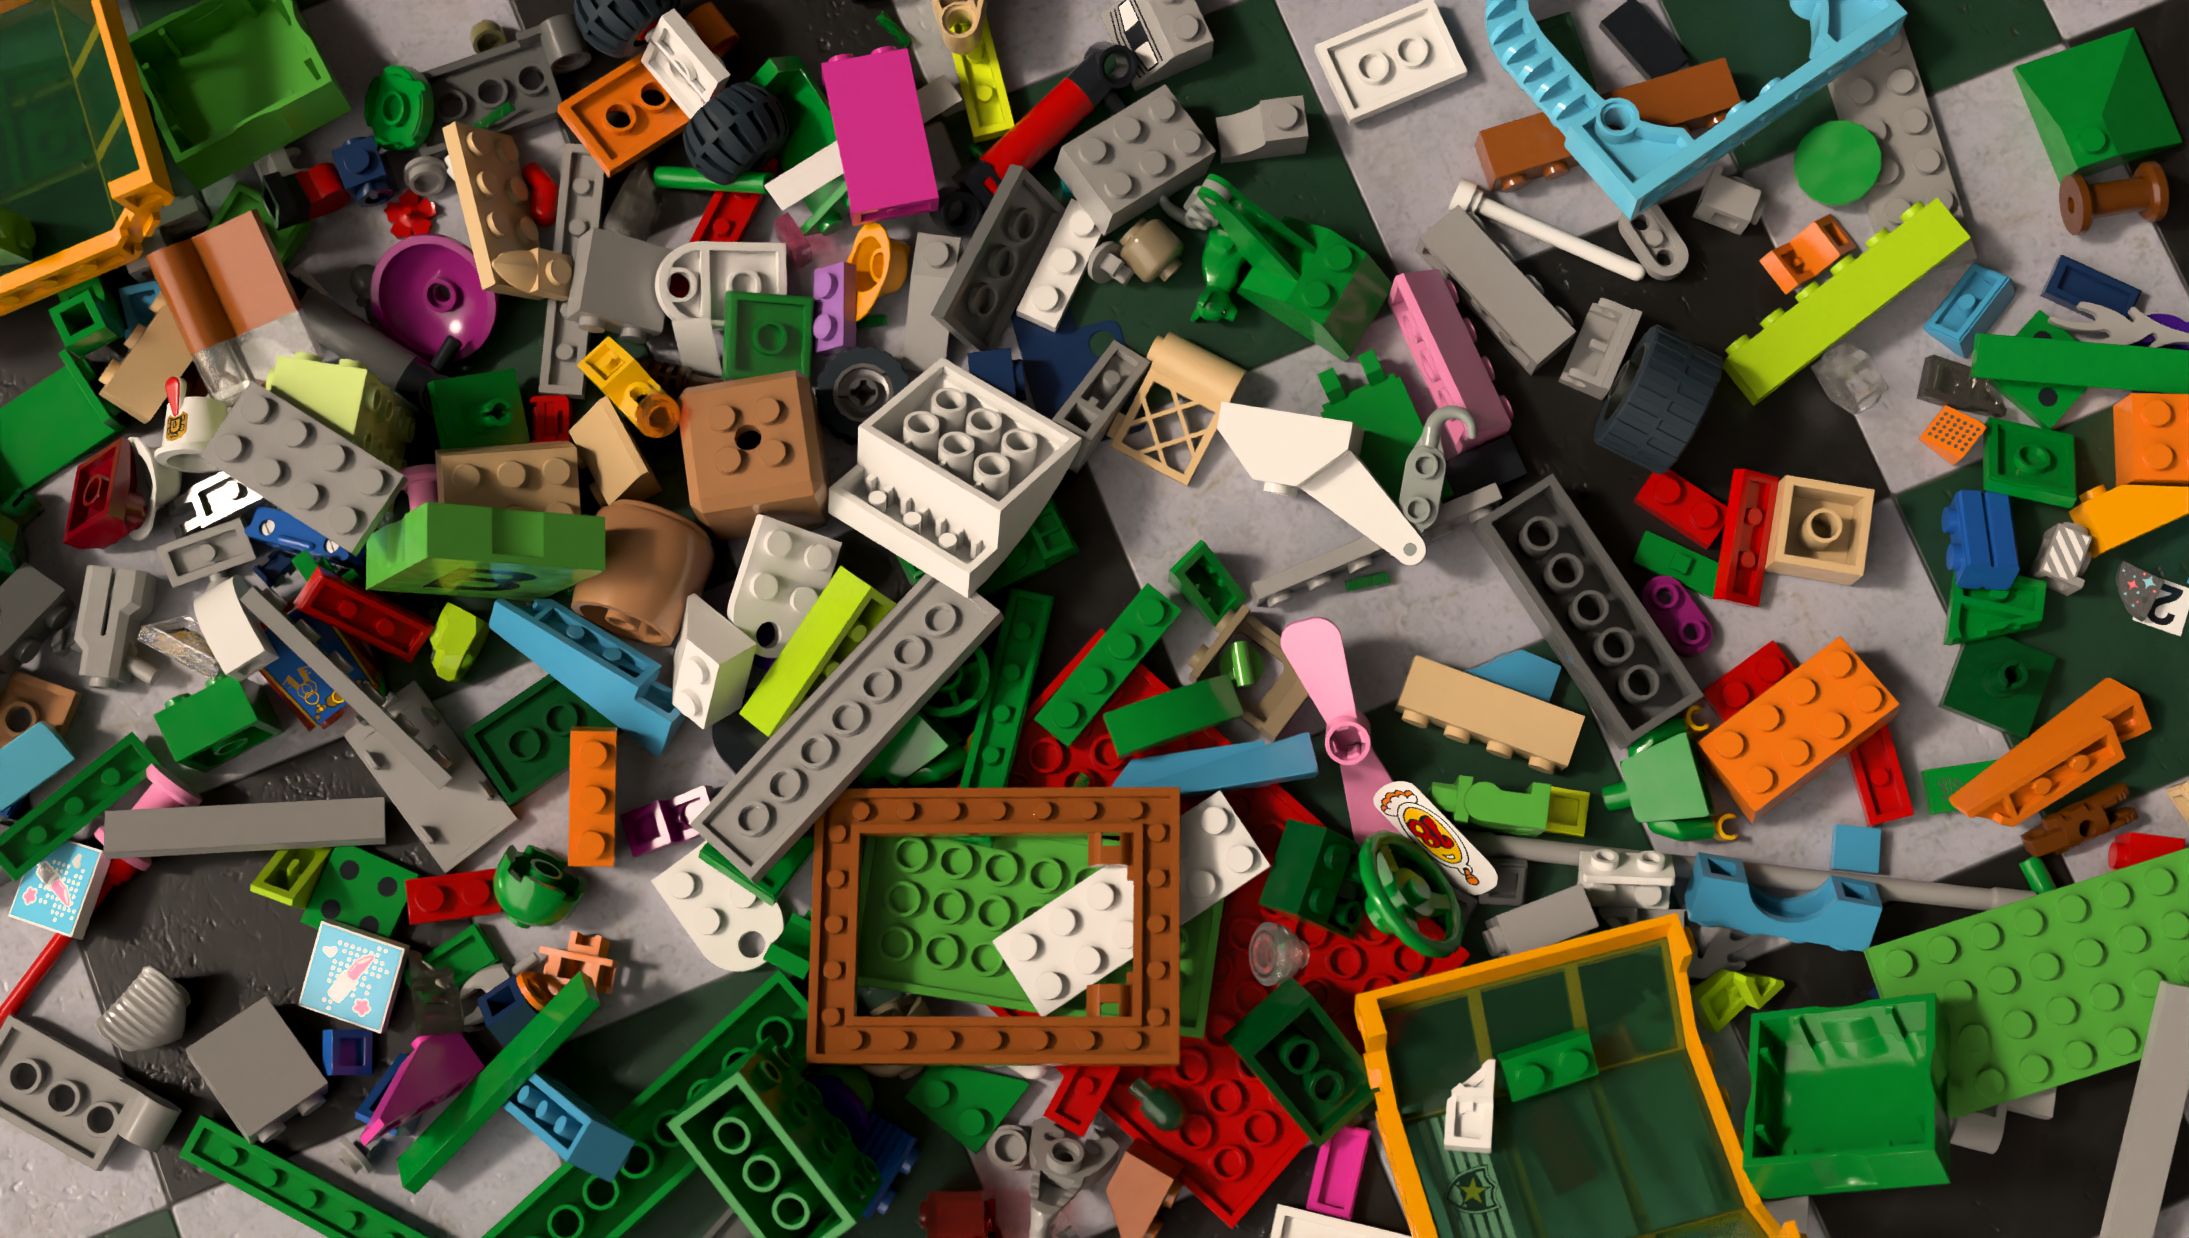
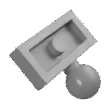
M244 516L158 545L156 548L172 587L174 588L208 576L210 579L206 590L208 592L232 577L227 575L226 569L260 557L253 539L245 534V528L248 526Z

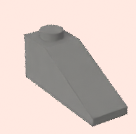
M917 233L902 360L905 372L922 374L941 357L946 360L948 359L951 332L933 318L931 313L955 270L959 259L963 255L961 238Z
M1113 340L1052 419L1053 422L1082 438L1081 446L1068 468L1075 473L1079 472L1112 425L1117 413L1121 411L1150 365L1149 360Z

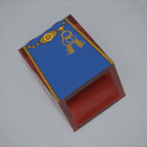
M299 594L286 602L288 606L283 611L295 623L301 618L309 623L321 636L316 643L329 655L334 650L339 652L354 667L350 675L361 686L370 682L375 688H380L378 681L382 679V670L359 638L298 610L293 602ZM260 621L279 658L260 669L259 672L309 732L318 725L325 729L335 723L344 714L341 708L348 703L269 627Z

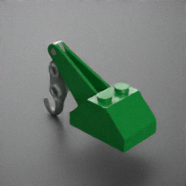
M1209 174L1201 187L1196 186L1183 205L1185 210L1175 206L1166 195L1160 197L1159 202L1162 209L1171 218L1187 228L1207 230L1209 226L1216 227L1219 223L1252 266L1236 291L1237 294L1344 362L1353 354L1391 291L1392 282L1367 252L1331 229L1288 216H1284L1279 222L1218 175Z

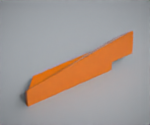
M2112 678L2103 679L1949 797L1951 805L1970 818L1978 816L1994 820L2005 826L2014 827L2125 759L2120 743L2152 729L2139 693Z

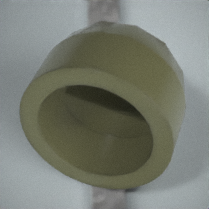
M484 19L471 29L470 40L477 54L507 44L503 29L493 20ZM487 33H490L494 38L489 43L484 36Z

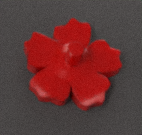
M407 189L404 194L399 196L401 205L395 202L387 203L384 212L387 214L389 223L394 224L390 229V233L397 239L413 236V233L415 235L430 233L433 227L430 220L438 215L435 203L430 202L427 198L421 200L420 195L415 194L410 189Z

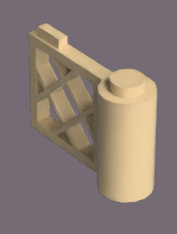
M1168 332L1165 338L1159 335L1155 338L1147 354V359L1152 361L1151 368L1127 414L1117 413L1107 436L1113 439L1110 445L1112 449L1188 487L1217 431L1221 402L1232 403L1245 379L1247 370L1172 332ZM1154 383L1171 391L1175 407L1154 414L1150 413L1146 397ZM1177 394L1191 402L1180 405ZM1143 405L1146 416L1136 419ZM1200 405L1215 413L1207 429L1189 434L1182 411ZM1178 413L1185 436L1160 444L1153 420ZM1149 423L1155 446L1137 451L1123 444L1131 427ZM1202 437L1195 451L1191 440ZM1187 442L1192 458L1184 474L1167 466L1162 449ZM1157 451L1161 462L1147 456V454Z

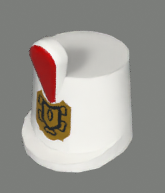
M178 376L168 378L165 383V390L169 403L166 410L162 447L155 450L154 459L157 463L169 469L181 472L209 473L220 471L201 459L199 455L228 415L226 404L220 400L208 397H185L187 390L185 379Z

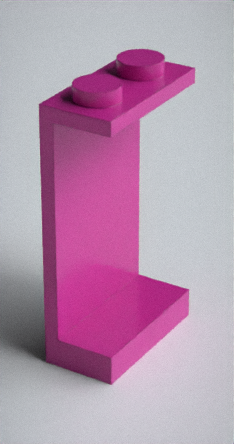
M885 46L873 50L871 55L854 57L853 54H840L831 57L829 62L821 63L823 85L826 86L849 197L852 225L856 226L938 211L939 195L908 48L897 50L894 46Z

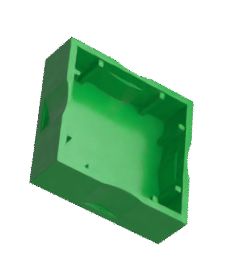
M1936 993L1874 999L1844 1007L1813 1006L1751 1013L1748 1061L1751 1075V1095L1745 1112L1742 1168L1755 1192L1759 1194L1760 1199L1950 1183V1025Z

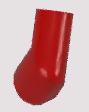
M531 162L522 171L523 178L533 188L530 212L537 224L544 227L550 226L556 222L560 187L538 162Z

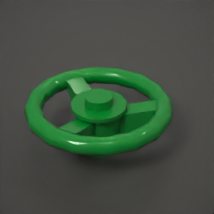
M1382 830L1367 836L1358 857L1360 876L1368 894V897L1365 899V909L1374 926L1386 935L1395 934L1404 944L1423 956L1443 959L1456 953L1461 946L1465 933L1463 914L1454 890L1439 866L1420 846L1402 834ZM1390 850H1394L1410 860L1426 877L1435 893H1431L1430 887L1422 877L1410 869H1399ZM1445 914L1447 931L1444 939H1430L1419 932L1418 920Z

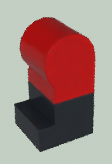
M320 163L306 172L301 171L284 177L278 171L264 175L262 180L261 202L277 231L340 210L351 199V195L345 190L338 168L333 163Z

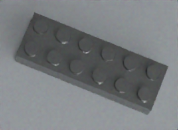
M1553 473L1477 522L1472 530L1620 750L1704 696Z

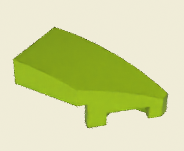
M1720 969L1690 992L1692 1006L1703 1027L1717 1034L1745 1006L1749 1005L1760 1010L1785 984L1783 980L1771 976Z

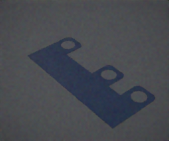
M1022 295L1011 316L1036 412L1052 420L1088 374V371L1092 369L1100 358L1090 351L1089 340L1091 336L1098 331H1107L1120 344L1125 346L1120 325L1113 320L1076 329L1070 304L1056 333L1017 316L1016 310L1023 298ZM1133 390L1127 401L1132 404L1137 392ZM1141 407L1136 419L1145 417L1143 407ZM1146 423L1131 427L1127 435L1142 431ZM1108 431L1106 432L1101 442L1112 439L1107 436Z

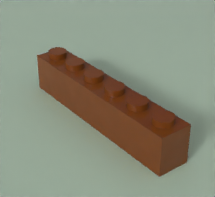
M1725 57L1599 95L1604 100L1619 97L1627 99L1638 109L1641 121L1666 127L1684 128L1689 135L1692 134L1691 131L1707 127L1709 131L1725 120L1727 113L1736 104L1741 102ZM1544 112L1479 131L1474 146L1490 192L1504 189L1506 193L1514 192L1527 186L1529 180L1544 176L1545 180H1553L1567 174L1570 171L1569 168L1580 165L1564 147L1566 137L1558 128L1551 124ZM1607 125L1610 129L1622 130L1619 126Z

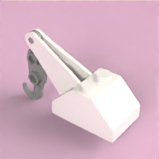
M1221 402L1217 429L1251 478L1264 483L1263 491L1297 498L1298 490L1305 491L1396 557L1401 563L1409 566L1419 565L1426 559L1428 546L1423 539V533L1425 529L1435 523L1439 514L1447 468L1440 438L1443 424L1449 419L1461 420L1467 427L1469 439L1473 440L1477 437V424L1467 409L1457 405H1446L1436 409L1428 417L1422 436L1407 457L1399 504L1397 506L1360 459L1364 429L1353 422Z

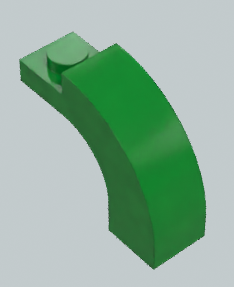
M78 239L42 257L41 259L51 256L55 253H58L79 243H82L83 241L81 239ZM101 275L58 292L61 304L48 310L65 347L80 357L123 337L125 334V325L110 285L103 280Z

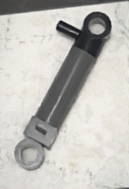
M286 271L302 309L280 318L281 321L291 325L342 359L355 360L366 364V369L372 374L379 377L378 380L383 385L390 387L392 391L434 417L427 383L453 378L445 373V371L462 347L460 340L452 335H448L429 363L326 297L317 289Z

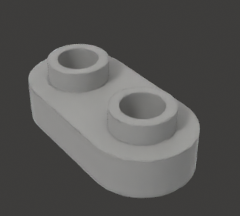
M1654 204L1631 221L1623 212L1621 213L1618 221L1619 231L1641 265L1645 268V271L1651 277L1661 281L1676 278L1688 262V249L1662 209L1657 204ZM1633 220H1643L1646 223L1647 229H1636L1633 225ZM1664 254L1668 256L1671 264L1667 266L1661 265L1657 261V255Z

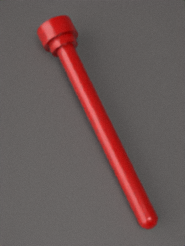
M121 858L111 859L92 914L114 885L120 886L123 881L128 882L137 871L136 867ZM57 932L54 934L0 1006V1029L8 1015H17L74 938Z

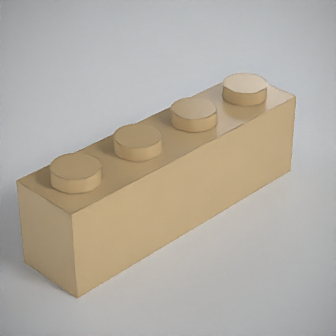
M161 291L148 308L155 313L146 327L138 323L124 342V345L130 348L124 359L120 363L113 358L98 379L105 384L99 395L143 424L152 419L166 399L165 383L168 378L172 376L181 377L196 356V354H190Z
M1415 655L1411 661L1394 711L1403 714L1401 719L1408 724L1420 728H1427L1428 723L1445 729L1443 735L1452 740L1468 744L1470 739L1487 744L1485 750L1493 755L1505 759H1511L1512 754L1529 760L1528 766L1546 774H1553L1554 770L1562 771L1568 767L1585 718L1583 715Z

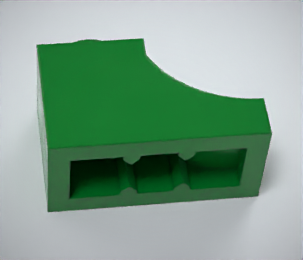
M809 910L804 918L795 913L792 914L782 933L770 944L763 957V960L808 982L812 913Z

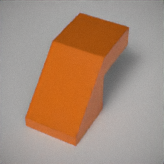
M1829 214L1812 222L1790 242L1771 250L1759 261L1785 295L1803 287L1851 253L1857 246L1832 214Z

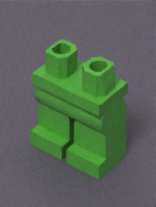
M1459 775L1453 784L1432 782L1431 787L1428 788L1427 799L1446 818H1449L1448 820L1456 828L1462 829L1466 825L1476 830L1537 838L1546 830L1551 784L1533 782L1524 793L1500 790L1495 784L1490 782H1478L1472 785L1473 777Z

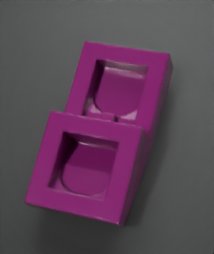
M704 785L671 799L657 800L620 815L632 856H643L701 837L689 824L714 799L713 787Z

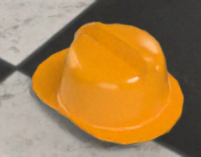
M877 222L867 223L859 230L847 260L848 263L856 265V321H860L870 312L878 297L898 291L907 276L910 246L904 241L890 238L885 228Z

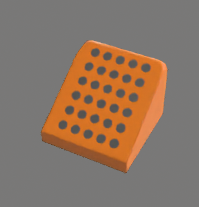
M1945 405L1918 440L1953 466L1965 456L1987 426Z

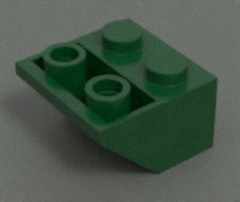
M1288 819L1259 905L1285 917L1354 941L1363 917L1365 899L1368 897L1360 876L1358 855L1362 845L1328 828Z

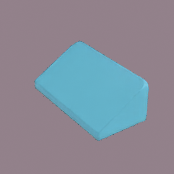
M40 721L0 749V812L7 810L77 760L53 724Z

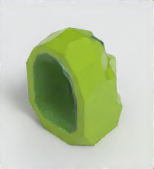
M448 602L429 636L433 646L430 658L433 667L436 669L437 676L449 682H459L472 667L485 644L490 627L482 619Z

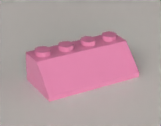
M1439 269L1407 272L1395 276L1387 302L1437 409L1446 405L1460 406L1469 411L1477 424V437L1472 440L1469 439L1467 427L1461 420L1449 419L1444 423L1458 455L1506 435L1512 425L1510 422L1513 419L1511 406L1504 395L1498 396L1492 381L1495 380V374L1492 365L1486 356L1481 358L1474 345V342L1477 341L1476 332L1471 321L1467 317L1462 319L1456 307V304L1459 303V298L1450 279L1444 281Z

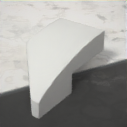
M1488 1059L1482 1064V1068L1463 1084L1459 1083L1451 1090L1452 1096L1447 1099L1445 1150L1491 1153L1495 1060Z

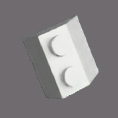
M695 593L687 597L682 626L674 654L672 704L683 715L689 717L704 730L741 708L757 643Z

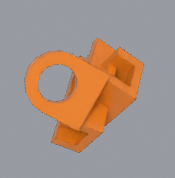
M571 930L567 951L540 946L539 953L547 954L543 974L523 971L517 975L516 981L526 1000L535 1009L541 1011L579 971L592 978L597 995H599V992L612 995L619 961L607 959L610 941L603 936L596 935L595 937H590ZM564 958H567L568 961L565 970L564 978H561L560 976ZM605 966H607L603 980V985H601Z

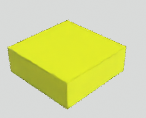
M1551 786L1547 826L1544 832L1578 838L1584 837L1590 793Z

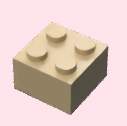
M1789 475L1783 477L1778 483L1765 571L1849 586L1863 577L1875 490Z

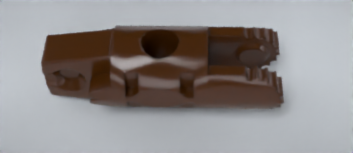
M2125 782L2117 783L2084 798L2082 801L2064 807L2059 812H2053L2042 818V824L2020 835L2025 850L2034 857H2040L2050 852L2059 855L2074 849L2075 846L2085 844L2100 835L2107 834L2137 820L2136 809L2131 807L2115 809V811L2107 814L2104 809L2117 804L2119 801L2127 799L2130 794L2127 784Z

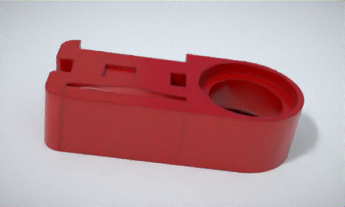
M565 395L532 397L530 403L534 407L533 439L535 440L530 441V443L569 441L573 444V439L569 433V430L573 427V404Z

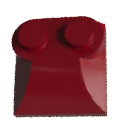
M123 437L119 438L77 467L63 539L64 544L77 549H105L117 543L121 538L131 533L133 529L138 530L144 523L147 507L144 505L143 496L136 493V465L130 440Z

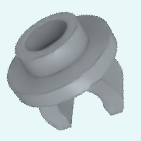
M1107 241L1091 252L1088 259V274L1091 279L1098 283H1105L1113 278L1126 286L1134 272L1124 265L1125 262L1120 258L1122 250L1120 245L1113 241Z
M361 1135L353 1144L345 1137L339 1139L337 1143L342 1150L336 1155L345 1167L353 1174H356L359 1170H362L367 1175L370 1174L374 1168L367 1159L371 1158L384 1145L382 1143L383 1138L380 1137L366 1146L359 1139Z

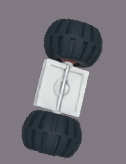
M575 0L574 13L576 23L585 40L598 51L614 58H624L636 54L647 47L641 62L689 117L690 121L683 133L686 154L695 170L705 178L722 186L729 185L745 172H757L763 168L785 145L790 129L787 114L778 98L764 87L752 82L742 81L724 89L731 74L726 70L722 59L718 55L713 54L698 37L693 25L684 20L678 13L681 0Z

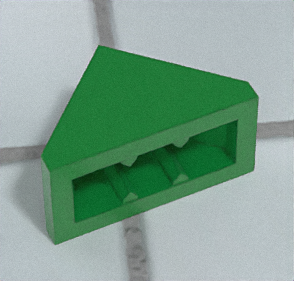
M1202 540L1192 547L1169 570L1168 582L1214 627L1217 626L1229 609L1235 611L1247 599L1241 588L1208 545Z

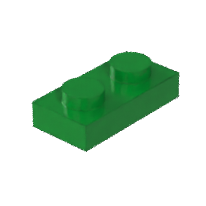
M1584 1027L1497 1054L1507 1095L1512 1102L1599 1074L1590 1036Z

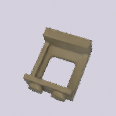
M1243 604L1237 613L1229 609L1214 629L1220 635L1210 648L1203 643L1190 659L1188 665L1193 670L1190 672L1189 681L1196 683L1215 677L1211 673L1210 667L1233 636L1243 634L1280 661L1284 667L1283 673L1259 703L1252 704L1236 693L1244 712V716L1239 718L1273 743L1310 695L1281 648V637L1249 614L1250 608Z

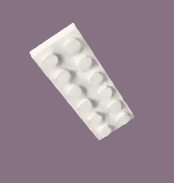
M1220 790L1181 816L1180 927L1270 868V864ZM1106 865L992 941L1041 1017H1046L1087 990V985L1096 984L1133 959V881H1127V868H1121L1118 865Z

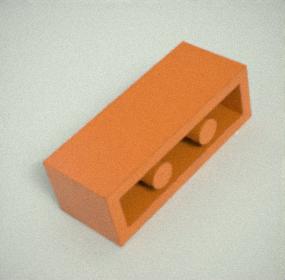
M573 726L570 731L568 866L614 867L616 850L618 727Z

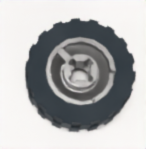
M860 346L852 347V350L846 352L841 351L836 354V358L832 361L829 360L825 364V370L822 374H819L817 379L818 389H815V397L823 422L826 427H829L835 437L838 439L842 438L845 440V443L853 446L858 444V426L910 384L903 365L898 360L895 361L890 353L878 351L876 347L860 348ZM863 390H868L873 394V396L866 400V405H861L860 400L857 399V395Z

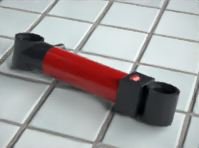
M1105 41L1097 42L1090 46L1085 53L1083 61L986 153L979 159L972 157L951 177L960 189L949 186L938 190V211L929 212L933 222L951 233L958 235L969 234L977 228L982 219V211L985 212L1011 164L1022 166L1027 171H1030L1102 102L1112 115L1127 108V105L1119 97L1115 89L1127 86L1135 78L1138 63L1134 52L1126 46ZM1113 54L1116 59V67L1110 75H1107L1104 67L1105 61ZM960 200L962 203V213L957 219L951 221L948 214L949 208L952 203Z

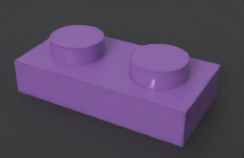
M843 261L814 270V354L830 356L841 351L852 350V347H856V265Z

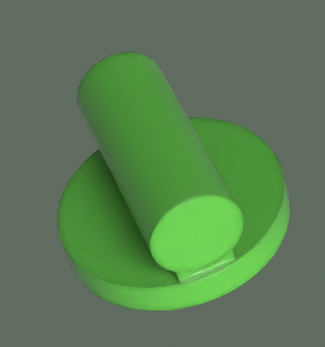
M1247 641L1229 644L1230 648L1223 653L1220 659V674H1229L1233 687L1237 689H1245L1255 685L1263 673L1264 665L1261 655L1256 649L1247 645Z

